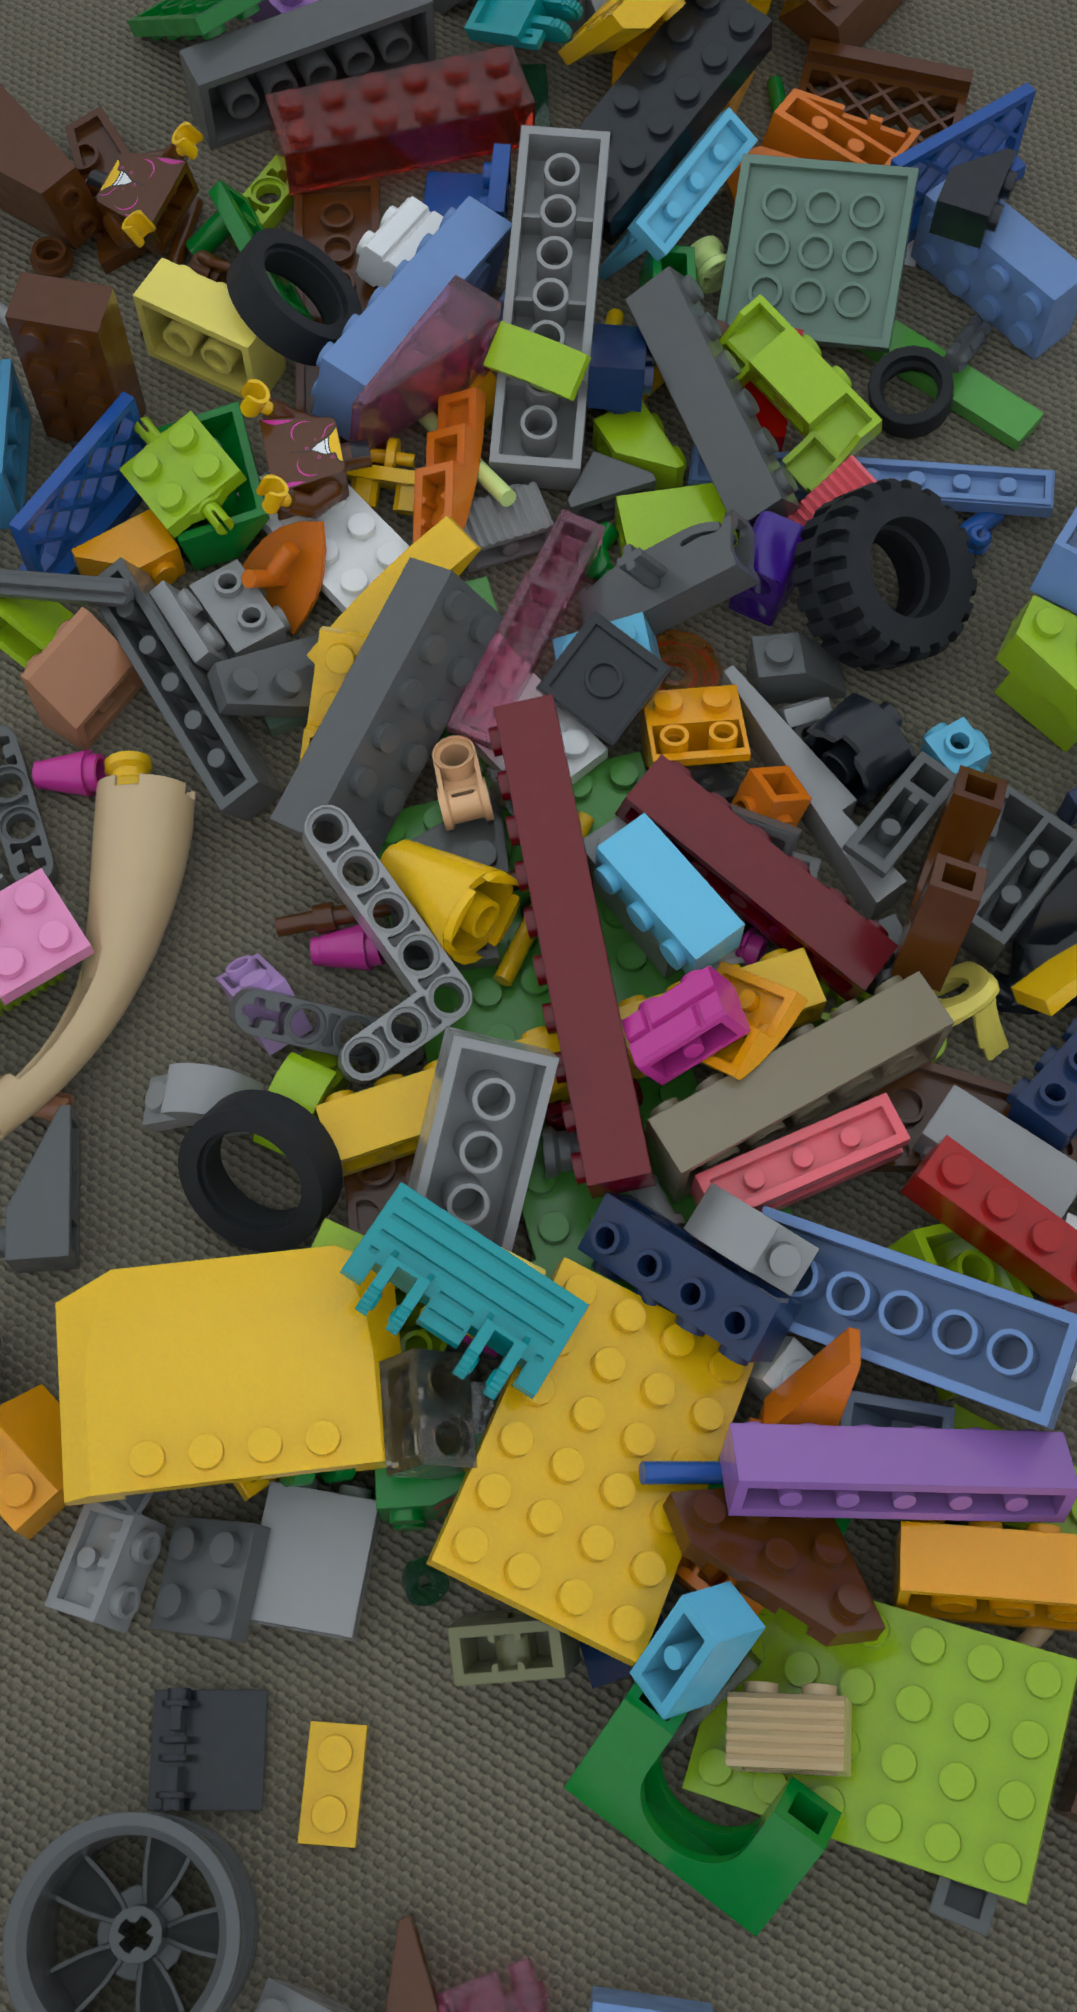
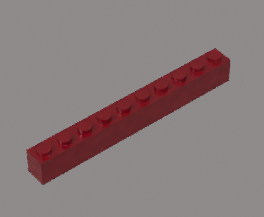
M552 694L494 707L497 726L489 727L488 731L494 756L503 755L506 769L497 772L503 801L512 800L514 815L506 817L512 847L521 845L523 861L514 862L521 892L530 891L532 907L523 909L527 931L530 939L539 937L542 954L533 956L535 973L539 987L548 985L551 1002L542 1004L544 1020L548 1035L557 1033L561 1051L554 1052L559 1058L555 1075L558 1084L567 1082L570 1101L562 1102L561 1107L567 1133L577 1132L580 1152L571 1153L577 1185L587 1183L593 1199L604 1197L606 1192L619 1194L656 1186L554 698Z

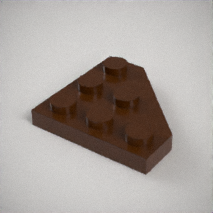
M724 1488L671 1492L664 1502L663 1509L684 1557L704 1568L707 1562L737 1580L735 1588L774 1614L781 1608L808 1625L809 1628L806 1634L826 1647L876 1641L886 1627L835 1518L728 1516Z

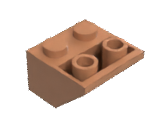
M81 607L72 619H68L60 625L55 638L40 654L34 655L28 661L24 672L20 676L41 724L81 750L89 749L144 686L143 681L120 643L84 607Z

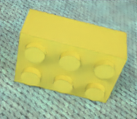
M161 258L133 294L148 355L242 399L245 397L241 395L240 391L248 380L258 379L271 391L287 369L285 357L260 340L242 320L231 301L226 283L215 282L197 274L186 265H178L165 258Z

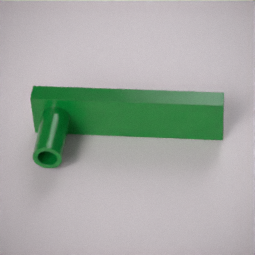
M219 180L208 191L217 210L186 241V246L193 256L200 250L214 253L230 235L241 252L252 236L264 229L248 198ZM266 271L271 283L281 297L299 313L313 320L295 285L275 273Z

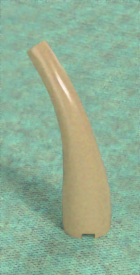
M139 773V783L117 785V775L107 776L98 781L93 826L89 904L85 937L95 953L83 960L77 986L66 1010L40 1051L16 1076L5 1074L0 1079V1141L38 1112L82 1069L110 1035L138 991L158 951L172 916L186 870L193 835L196 791L186 792L185 794V782L166 776Z

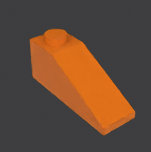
M851 1327L847 1328L768 1394L764 1399L758 1419L749 1417L747 1422L757 1421L763 1424L791 1425L815 1423L818 1425L838 1426L861 1367L860 1330Z

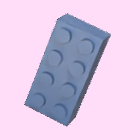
M944 180L925 194L910 256L923 270L928 271L944 284L953 295L958 296L974 309L984 321H989L1015 347L1023 350L1035 360L1071 330L1077 313V260L1002 199H1000L999 203L1005 205L998 228L995 233L987 230L980 249L929 233L936 202L945 183Z

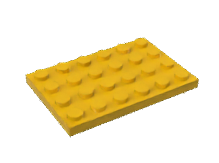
M564 1257L558 1263L551 1280L589 1304L533 1399L512 1386L522 1368L516 1365L504 1385L426 1564L633 1667L651 1640L682 1557L681 1550L663 1509V1504L671 1492L703 1490L709 1486V1484L642 1485L639 1480V1465L641 1461H718L729 1424L733 1422L755 1362H749L748 1366H743L731 1361L718 1351L721 1345L719 1342L707 1334L704 1337H700L675 1323L677 1314L659 1305L650 1306L644 1303L640 1295Z

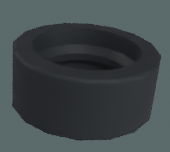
M915 345L896 348L883 356L873 368L868 383L869 407L882 419V430L888 434L905 439L923 437L938 429L950 414L954 397L952 370L943 356L930 348ZM909 371L921 372L934 379L938 393L931 407L919 413L905 414L896 412L887 405L884 397L886 384L900 373Z

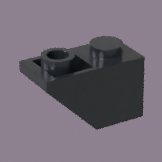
M1007 148L951 167L937 199L929 233L980 249L987 230L995 233L1005 207V205L999 203L1000 199L1009 200L1018 176V172L1011 170L1016 151Z

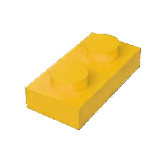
M310 1721L297 1843L357 1848L369 1726Z

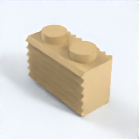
M748 1681L744 1682V1692L728 1691L727 1741L725 1746V1763L727 1767L738 1772L851 1777L852 1702L846 1696H837V1686L806 1683L802 1684V1694L779 1693V1684Z

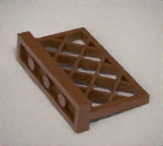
M811 37L798 89L829 100L840 96L848 106L844 108L843 112L868 120L870 117L867 110L881 105L888 114V116L883 117L882 125L891 127L897 124L904 133L907 132L908 127L914 128L908 119L921 113L929 124L917 129L921 133L915 144L916 146L925 141L924 138L939 133L962 120L974 70ZM811 84L830 88L817 93ZM851 92L869 95L870 97L858 101ZM892 100L911 105L899 110ZM933 109L953 113L940 118Z

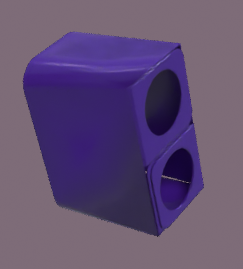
M762 511L759 514L752 528L755 533L754 570L758 575L759 584L731 597L729 602L730 609L767 626H772L795 588L793 587L792 573L793 570L798 569V562L793 561L797 543L804 541L800 537L801 531L804 528L803 525L770 511Z

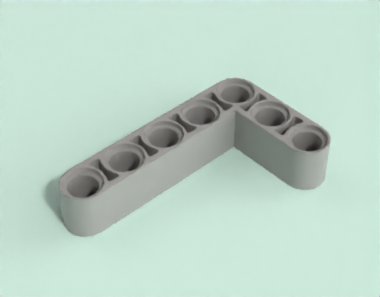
M321 805L314 808L307 816L302 831L304 847L410 994V997L353 1036L340 1050L338 1067L341 1074L348 1081L355 1084H367L446 1029V1026L449 1027L463 1017L472 1004V991L467 981L348 815L336 806ZM321 821H328L338 828L340 838L332 844H324L314 837L312 827ZM350 863L362 864L370 874V881L363 886L351 885L343 876V868ZM381 904L393 906L399 914V925L394 928L379 926L374 920L373 909ZM409 946L423 948L429 956L428 968L422 971L410 969L403 959L404 949ZM447 987L457 994L459 1006L455 1012L445 1013L436 1007L434 992L437 988ZM399 1016L411 1018L418 1028L416 1040L411 1043L398 1041L391 1029L393 1019ZM365 1046L374 1052L376 1066L372 1072L360 1073L351 1067L349 1053L352 1048Z

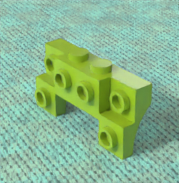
M761 294L739 311L730 327L719 339L723 350L729 351L740 367L741 373L737 378L741 386L743 387L751 381L804 437L781 461L782 466L789 470L795 481L807 494L811 493L828 475L832 474L836 468L845 462L849 456H854L882 432V419L851 388L852 383L848 375L837 365L831 367L821 357L822 352L813 338L808 334L801 336Z

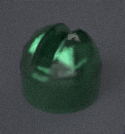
M421 1555V1558H417L412 1562L410 1560L402 1571V1586L406 1596L412 1604L417 1606H429L437 1603L446 1595L449 1589L447 1575L427 1565L426 1562L429 1558L427 1555ZM428 1575L430 1583L420 1586L418 1578Z

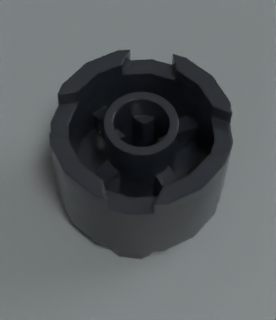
M856 693L850 694L807 730L809 735L803 739L804 743L857 799L856 807H864L896 781L917 757L899 727L902 725L900 713L888 702H882L880 705H877L874 701Z

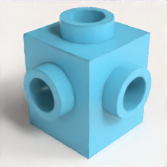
M965 717L949 725L942 722L932 727L923 736V743L919 754L921 751L925 752L955 774H957L960 765L984 773L992 754L986 737L981 731L973 729Z

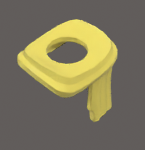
M971 961L962 962L951 967L941 991H933L938 997L958 988L963 983L969 985L966 991L960 995L938 999L953 1019V1026L972 1016L978 1047L983 1050L985 1059L991 1061L1001 1054L1003 1050L1009 1048L996 1005V996L1000 990L999 983L981 965Z

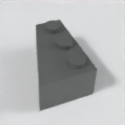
M1007 785L1002 811L978 863V866L987 869L988 873L980 905L961 944L963 949L991 968L1012 943L1014 937L1043 900L1071 858L1077 855V830L1009 785Z

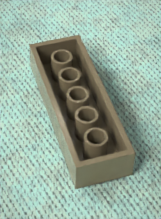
M920 971L904 980L900 975L886 980L875 989L874 996L860 1004L857 999H852L842 1004L831 1013L830 1020L816 1028L812 1023L798 1028L786 1038L787 1043L772 1051L754 1070L740 1081L730 1076L725 1077L722 1072L716 1073L696 1087L697 1093L682 1101H679L677 1097H673L656 1106L650 1113L651 1118L647 1120L645 1137L652 1169L673 1203L675 1204L691 1195L690 1191L696 1174L835 1115L934 1060L948 1036L954 1021Z

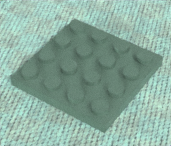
M743 154L717 319L731 325L739 311L761 294L793 328L804 330L803 335L808 334L818 346L890 353L919 179V168Z

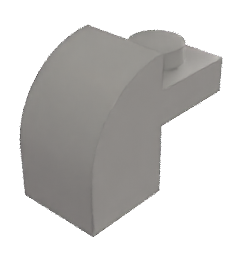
M199 1063L169 1064L168 1074L151 1077L149 1089L145 1096L146 1106L142 1126L157 1132L193 1126L218 1101L227 1095L242 1090H264L265 1084L236 1071L218 1066ZM232 1132V1133H228V1134L224 1135L223 1138L233 1137V1136H239V1135H245V1134H251V1133H249V1132Z
M714 1183L710 1184L684 1227V1230L707 1246L789 1296L792 1295L819 1251L818 1247Z

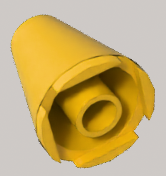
M408 839L390 845L382 854L381 863L449 958L462 965L477 962L483 958L477 952L487 943L495 947L503 939L513 923L520 897L513 893V885L519 886L517 879L506 871Z

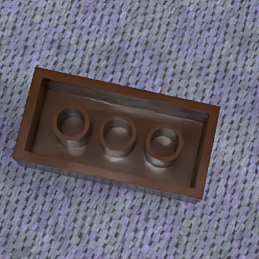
M21 272L5 318L47 437H53L63 442H80L123 391L135 397L140 418L144 417L146 405L114 288L112 286ZM121 422L118 425L116 434H118Z

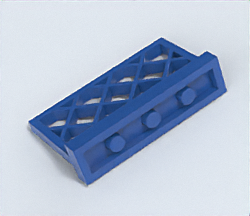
M1028 82L891 159L890 166L919 168V182L908 243L915 239L925 194L947 178L951 167L1009 148L1016 151L1011 168L1012 171L1018 172L1016 181L1023 178L1026 164L1017 154L1036 90Z
M123 391L9 523L24 561L18 570L80 575L71 549L125 522L143 501L119 470L120 467L147 445L134 430V425L137 421L142 426L135 397ZM121 422L118 434H116L118 425ZM111 447H113L109 463L106 465ZM93 454L90 467H88L90 457ZM86 479V480H85V483H84V487H83L82 493H81V496L78 497V496H79V493H80V489H81L82 483H83V480ZM65 487L62 500H59L62 489ZM57 513L53 529L50 530L54 515ZM36 521L33 533H29L28 529Z

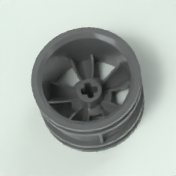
M119 1812L98 1816L74 1826L52 1841L33 1861L22 1877L8 1909L2 1942V1961L6 1985L15 2010L17 2012H86L84 2009L91 2004L113 1975L116 1974L124 1980L137 1982L135 2012H187L185 2004L171 1976L167 1972L177 1962L182 1950L216 1960L205 1990L189 2012H228L243 1990L256 1956L259 1936V1911L252 1881L237 1853L219 1834L206 1825L182 1815L165 1812ZM136 1835L146 1836L142 1885L131 1886L119 1893L114 1883L93 1857L104 1848L125 1838ZM193 1862L207 1881L216 1907L184 1916L180 1903L171 1894L177 1888L190 1864ZM61 1905L90 1918L100 1920L97 1930L98 1947L58 1963L56 1929ZM147 1919L152 1927L146 1933L152 1936L153 1940L151 1944L145 1943L134 1947L130 1939L135 1933L129 1930L131 1922L137 1923Z

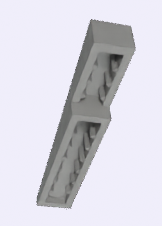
M730 666L723 673L721 686L737 685L747 738L767 767L788 765L811 796L812 800L801 820L866 919L874 920L899 901L907 881L894 867L884 878H881L842 850L844 844L858 829L851 821L857 799L735 666Z

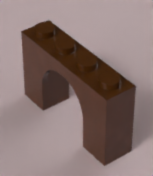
M960 765L922 857L892 968V976L900 975L902 979H905L920 971L932 990L941 991L982 899L988 870L979 867L978 863L1002 811L1008 785L1007 780Z

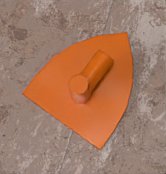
M298 521L279 527L261 540L242 565L245 569L241 577L242 584L246 588H265L267 592L265 599L271 607L278 605L289 621L290 632L293 635L297 634L311 613L319 597L324 579L327 551L324 521Z

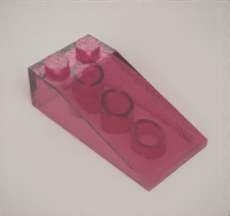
M455 275L354 400L352 405L350 442L368 439L369 448L372 450L437 409L438 397L468 389L478 375L485 377L490 369L483 364L499 326L498 322L502 303Z

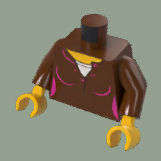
M188 121L183 122L177 127L172 135V143L165 149L141 154L124 152L120 154L110 173L94 169L88 175L86 185L93 197H96V205L103 216V227L119 249L129 250L135 246L139 248L143 246L163 256L196 197L199 188L187 160H194L197 157L198 148L195 145L202 141L204 136Z
M258 379L248 380L241 389L240 393L245 397L240 404L242 414L246 417L254 418L260 412L263 413V419L259 420L269 475L262 478L256 489V493L259 496H265L261 504L263 510L268 514H275L277 512L279 521L297 515L309 519H318L338 502L346 500L350 496L346 471L372 467L368 439L340 444L335 419L312 415L294 409L275 398L270 399V390Z

